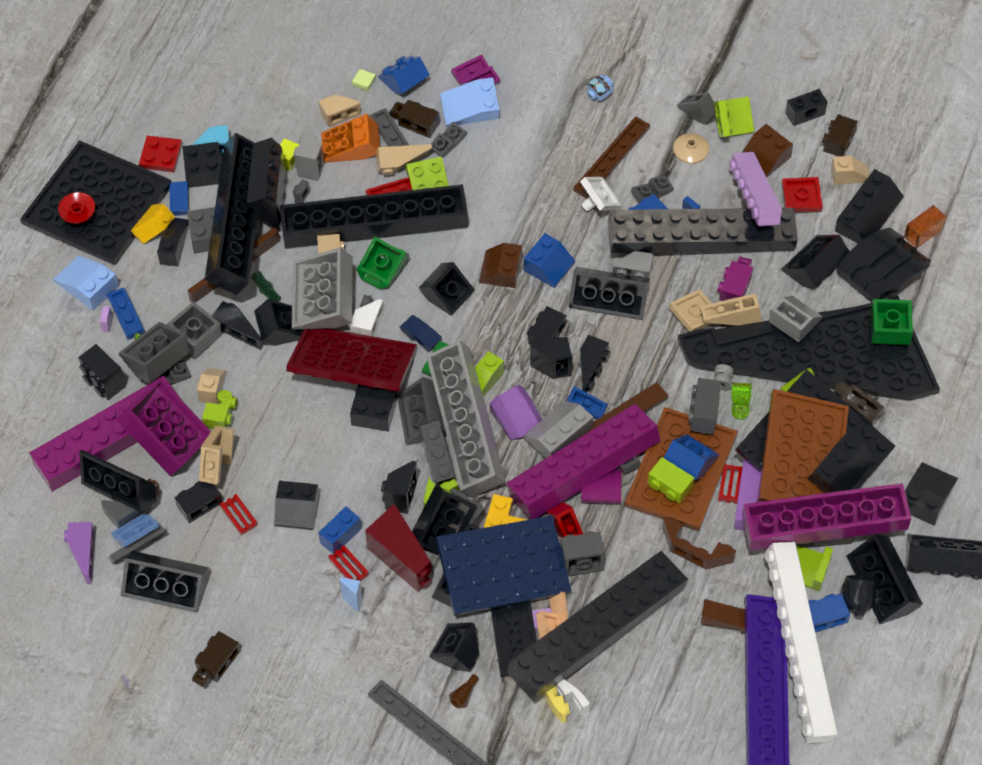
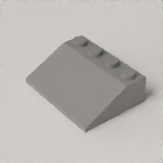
M341 247L293 261L292 329L337 328L352 324L353 256Z

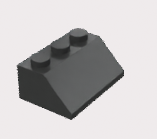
M159 321L120 351L119 356L136 377L150 384L190 353L186 334Z
M422 377L397 395L404 438L407 445L422 443L417 424L433 419L439 420L443 435L446 434L433 380Z

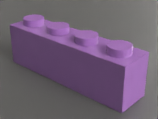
M745 459L743 461L734 529L744 531L745 526L742 516L744 504L762 502L757 501L761 473Z

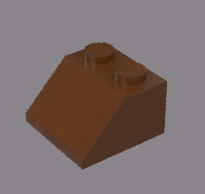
M765 124L753 134L742 153L754 152L767 178L791 158L793 144L768 124Z
M502 243L486 250L479 283L516 288L522 261V245Z

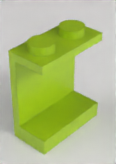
M796 545L805 587L820 592L832 557L833 548L825 547L824 553Z

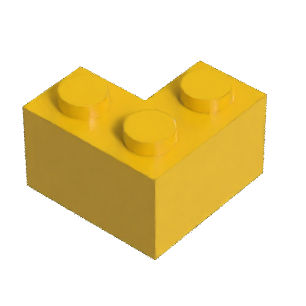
M493 494L484 528L527 519L511 516L513 498Z

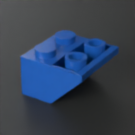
M403 56L395 61V65L385 67L382 70L383 73L378 77L395 94H403L430 74L420 57L409 56L405 58Z

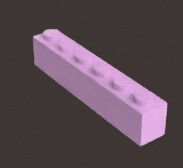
M754 152L732 153V160L729 161V170L732 171L734 180L738 183V189L742 191L743 199L746 200L747 207L752 212V218L756 220L758 226L780 225L782 208Z

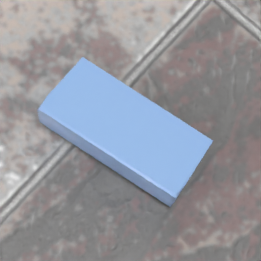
M340 577L342 598L356 611H359L362 603L360 581Z

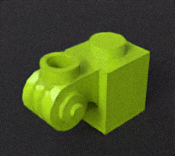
M222 390L217 394L219 404L206 402L202 422L211 430L215 426L228 428V425L232 424L233 414H231V411L236 409L238 398L233 397L232 393L228 390Z

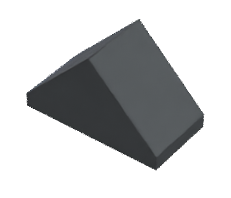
M101 501L105 515L117 528L143 514V510L140 512L119 501Z

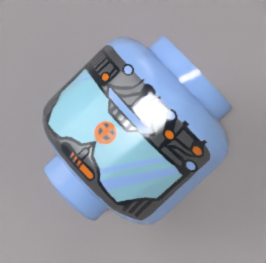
M597 75L588 82L587 94L592 100L603 101L613 93L612 87L614 84L607 75Z

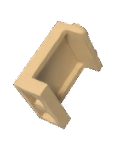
M215 426L201 446L199 481L218 485L221 475V463L227 465L232 463L234 429Z

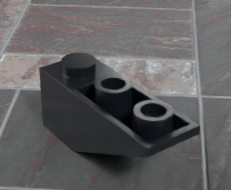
M589 334L580 348L582 390L586 393L588 390L591 391L593 389L594 379L601 374L602 364L604 361L607 362L611 353L609 351V342Z

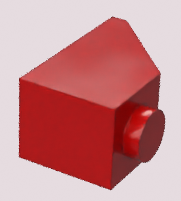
M563 502L547 510L548 516H553L556 532L560 538H564L567 535L576 536L583 534L572 506Z

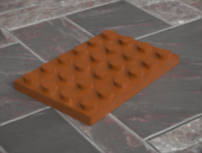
M773 389L757 501L763 502L824 493L807 478L846 433L849 406Z
M664 407L657 423L661 441L646 450L626 498L625 506L662 519L665 516L675 518L683 526L700 531L738 431L718 424L715 425L714 435L690 431L691 423L688 422V414ZM688 434L720 455L702 478L694 480V487L679 504L668 499L661 491L652 489L648 484V473L661 457L664 458L674 439Z

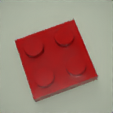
M147 135L139 166L149 170L175 173L183 144L182 139Z
M819 177L782 179L781 184L785 208H794L795 212L822 211L823 205Z

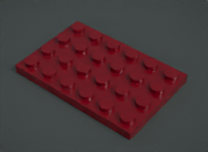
M328 328L304 329L287 363L286 372L399 392L416 353L417 344Z

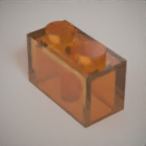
M934 205L906 225L904 238L915 248L920 247L944 229L946 216Z

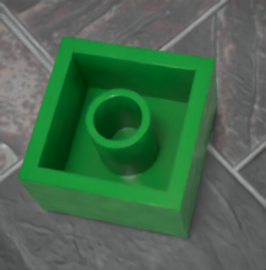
M873 299L871 307V342L875 344L910 345L913 335L912 300Z

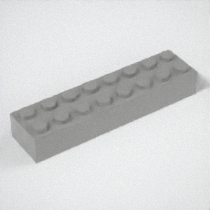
M459 340L426 355L461 491L470 497H474L505 483L470 348Z

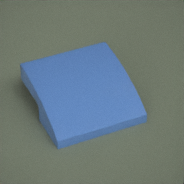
M143 513L111 532L119 545L126 547L158 528L159 525L150 515L148 516L146 513Z

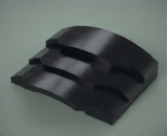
M885 228L869 235L858 243L837 266V275L872 300L883 299L890 293L897 292L912 278L924 272V268L931 263V260L905 241L904 236L892 228Z

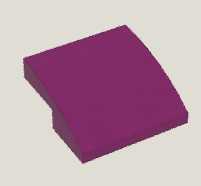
M482 54L451 70L452 75L460 86L474 80L493 78L494 84L501 81L493 67H489Z
M613 470L592 484L582 488L581 503L621 504V470Z

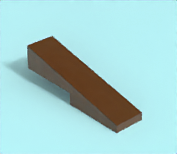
M704 599L701 624L741 630L740 634H745V609Z

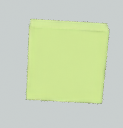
M359 69L352 80V85L368 91L376 79V74Z

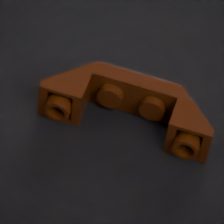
M667 516L663 518L662 528L671 553L706 570L731 564L735 561L736 550L730 545L718 542L712 554H709L707 550L697 548L685 539H679L682 534L683 524L677 519Z

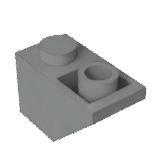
M634 251L614 262L612 273L650 279L653 254Z

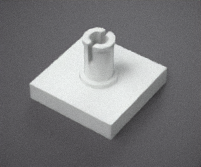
M584 177L580 181L590 196L582 203L586 211H590L595 206L600 211L618 210L622 206L603 177Z

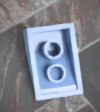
M493 78L474 80L440 93L446 127L452 121L457 125L499 119V105Z
M82 256L75 258L53 279L56 284L91 310H95L107 298L108 293L115 291L119 287L117 276L114 272L103 264Z

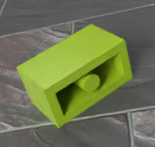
M661 457L648 473V484L652 489L661 491L668 499L680 504L694 487L695 477Z

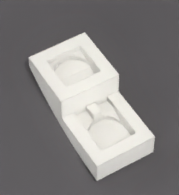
M564 679L556 685L557 693L559 696L563 695L564 703L572 700L582 716L590 712L589 701L576 687Z

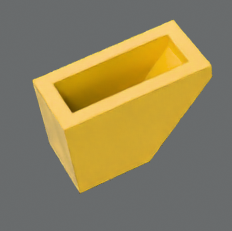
M164 203L152 205L131 232L142 244H145L165 230L175 216Z

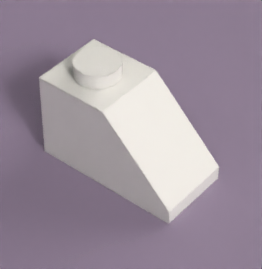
M378 299L356 309L352 317V324H348L350 332L374 337L384 311L383 300Z

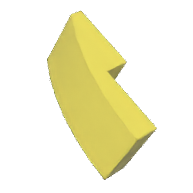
M554 686L544 695L554 715L562 723H566V717L570 714L568 702L564 703L563 695L558 696L557 688Z

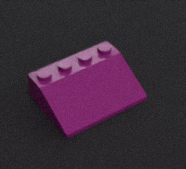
M161 378L152 384L116 419L169 476L183 466L202 446L211 433V430Z

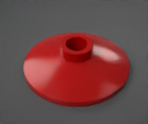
M82 192L71 193L60 201L58 206L59 215L68 223L78 224L85 222L94 214L95 202L88 194Z

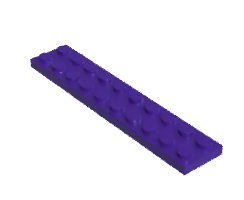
M751 594L745 596L747 765H790L788 666L785 653L786 644L781 635V621L777 616V602L774 597Z

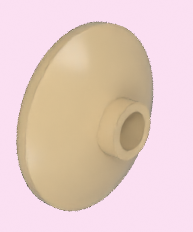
M688 133L681 135L675 140L673 152L682 162L689 164L699 163L708 156L709 144L704 137Z

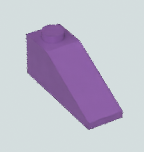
M68 522V529L64 530V541L68 543L86 583L91 584L95 536L92 522Z

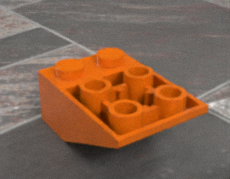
M368 114L321 132L324 163L367 159L376 155L377 148L380 147L378 124Z

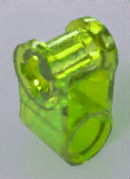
M732 382V415L738 420H744L749 415L752 383Z

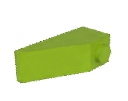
M489 351L475 367L483 397L504 373V360Z

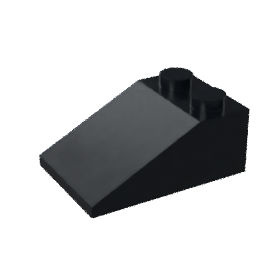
M922 462L905 490L910 515L935 526L958 478Z

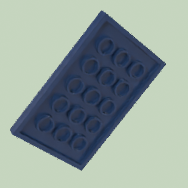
M552 515L436 537L454 616L554 597L560 594V592L565 594L572 592Z

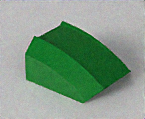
M374 236L356 271L361 280L378 289L388 287L396 278L410 255L406 251L398 249Z

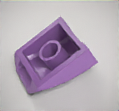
M516 385L499 396H495L489 403L491 414L510 440L523 437V435L542 421L536 406L523 386Z

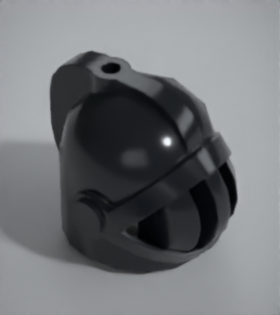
M862 575L845 576V582L841 586V594L847 608L853 611L855 616L863 617L865 612L873 607L875 598L879 594L877 580Z

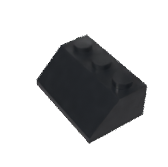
M816 235L781 269L803 287H817L821 284V280L834 271L833 269L840 264L850 251L840 235Z
M848 430L807 479L824 493L850 490L873 461L865 443Z
M435 485L412 532L422 547L439 554L436 537L464 532L477 505L443 487Z

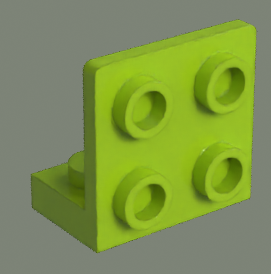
M749 97L714 102L719 138L754 132Z
M442 156L406 164L405 166L406 175H409L412 190L449 186Z

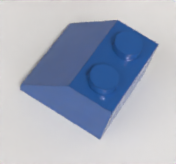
M546 233L542 235L524 257V271L553 288L558 285L575 264L574 258L562 243Z
M687 434L672 441L664 459L695 477L694 480H697L704 476L720 454Z

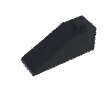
M174 218L166 227L157 250L160 265L178 267L189 227L188 219Z
M222 301L212 315L213 318L221 323V332L261 350L263 348L261 337L241 310L233 303Z

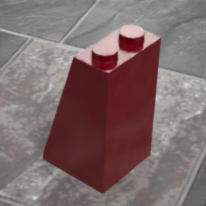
M393 504L365 530L367 549L419 593L432 582L431 561L399 510Z

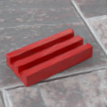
M725 464L718 501L722 502V500H725L726 503L732 501L734 504H737L743 467ZM727 470H731L727 495H723ZM739 471L734 497L731 496L734 472Z
M237 494L233 495L231 499H226L225 503H220L221 509L240 535L257 526V521ZM235 502H236L237 505L240 507V509H241L242 512L245 514V516L248 518V520L250 521L251 524H248V522H247V521L245 520V518L242 516V514L240 513V511H239V510L237 509V507L234 505ZM228 506L232 508L237 517L245 526L243 529L236 521L234 516L231 514V512L228 510Z
M345 545L341 546L340 550L337 549L335 554L328 556L331 563L345 578L362 581L369 575L366 568ZM343 553H344V554L347 556V558L357 567V569H358L362 574H360V573L350 564V562L342 555ZM337 558H339L346 565V567L357 577L356 579H354L345 570V568L336 560Z

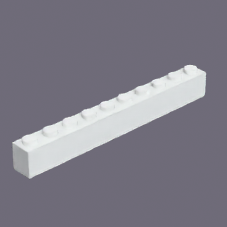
M795 542L772 543L765 552V560L769 565V578L774 588L773 597L777 602V616L782 626L781 635L786 644V656L789 658V672L794 681V695L798 700V714L801 716L803 723L802 733L806 737L807 743L830 742L838 734Z

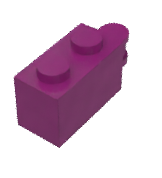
M739 256L737 262L732 261L730 267L725 268L723 274L724 282L720 281L717 290L720 293V301L745 296L753 274L752 259Z

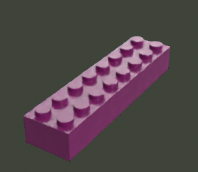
M164 376L160 377L178 396ZM157 380L29 452L33 465L52 492L81 476L79 451L84 450L107 461L138 443L116 419Z
M634 404L508 481L506 484L510 498H513V501L529 519H535L576 494L582 488L592 484L661 441L658 426Z
M903 483L744 504L742 513L750 551L766 549L772 543L795 542V544H804L908 530L911 522Z

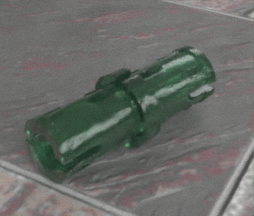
M257 271V274L254 272L251 275V279L259 287L261 294H264L267 299L278 302L281 300V296L274 290L273 284L267 281L261 271Z

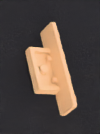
M560 592V594L549 600L552 613L540 611L536 614L540 639L569 618L564 592Z

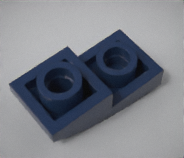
M411 315L399 327L411 340L416 339L427 351L442 338L433 328L414 315Z

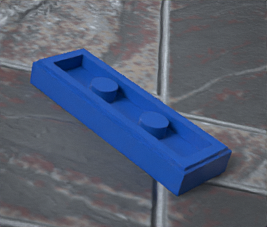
M123 287L108 293L109 302L127 340L144 334L145 330L125 288Z

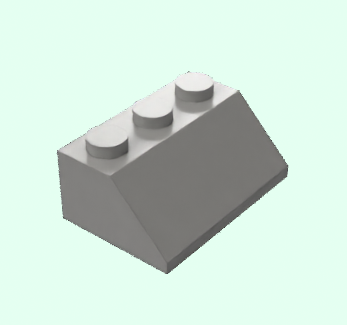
M565 401L523 435V438L546 459L587 433L592 428L593 416L580 404Z

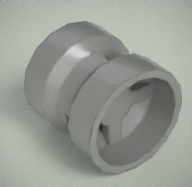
M720 364L714 370L715 377L713 380L721 381L720 390L722 391L729 390L732 385L731 378L733 377L734 369L729 365Z

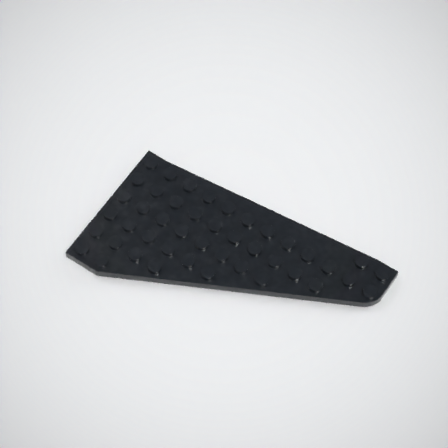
M899 296L888 298L891 300H900ZM872 303L818 312L823 316L822 319L800 342H797L769 321L719 329L713 327L679 334L677 337L687 363L699 369L714 371L717 365L725 364L734 369L733 374L789 382L807 368H810L815 377L828 388L835 389L837 383L843 382L849 387L854 384L866 394L905 400L925 397L940 391V387L914 329L910 345L875 344L871 342Z

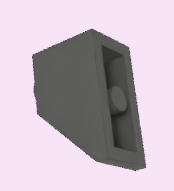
M709 93L689 94L677 104L679 109L697 122H709L715 117L714 101Z

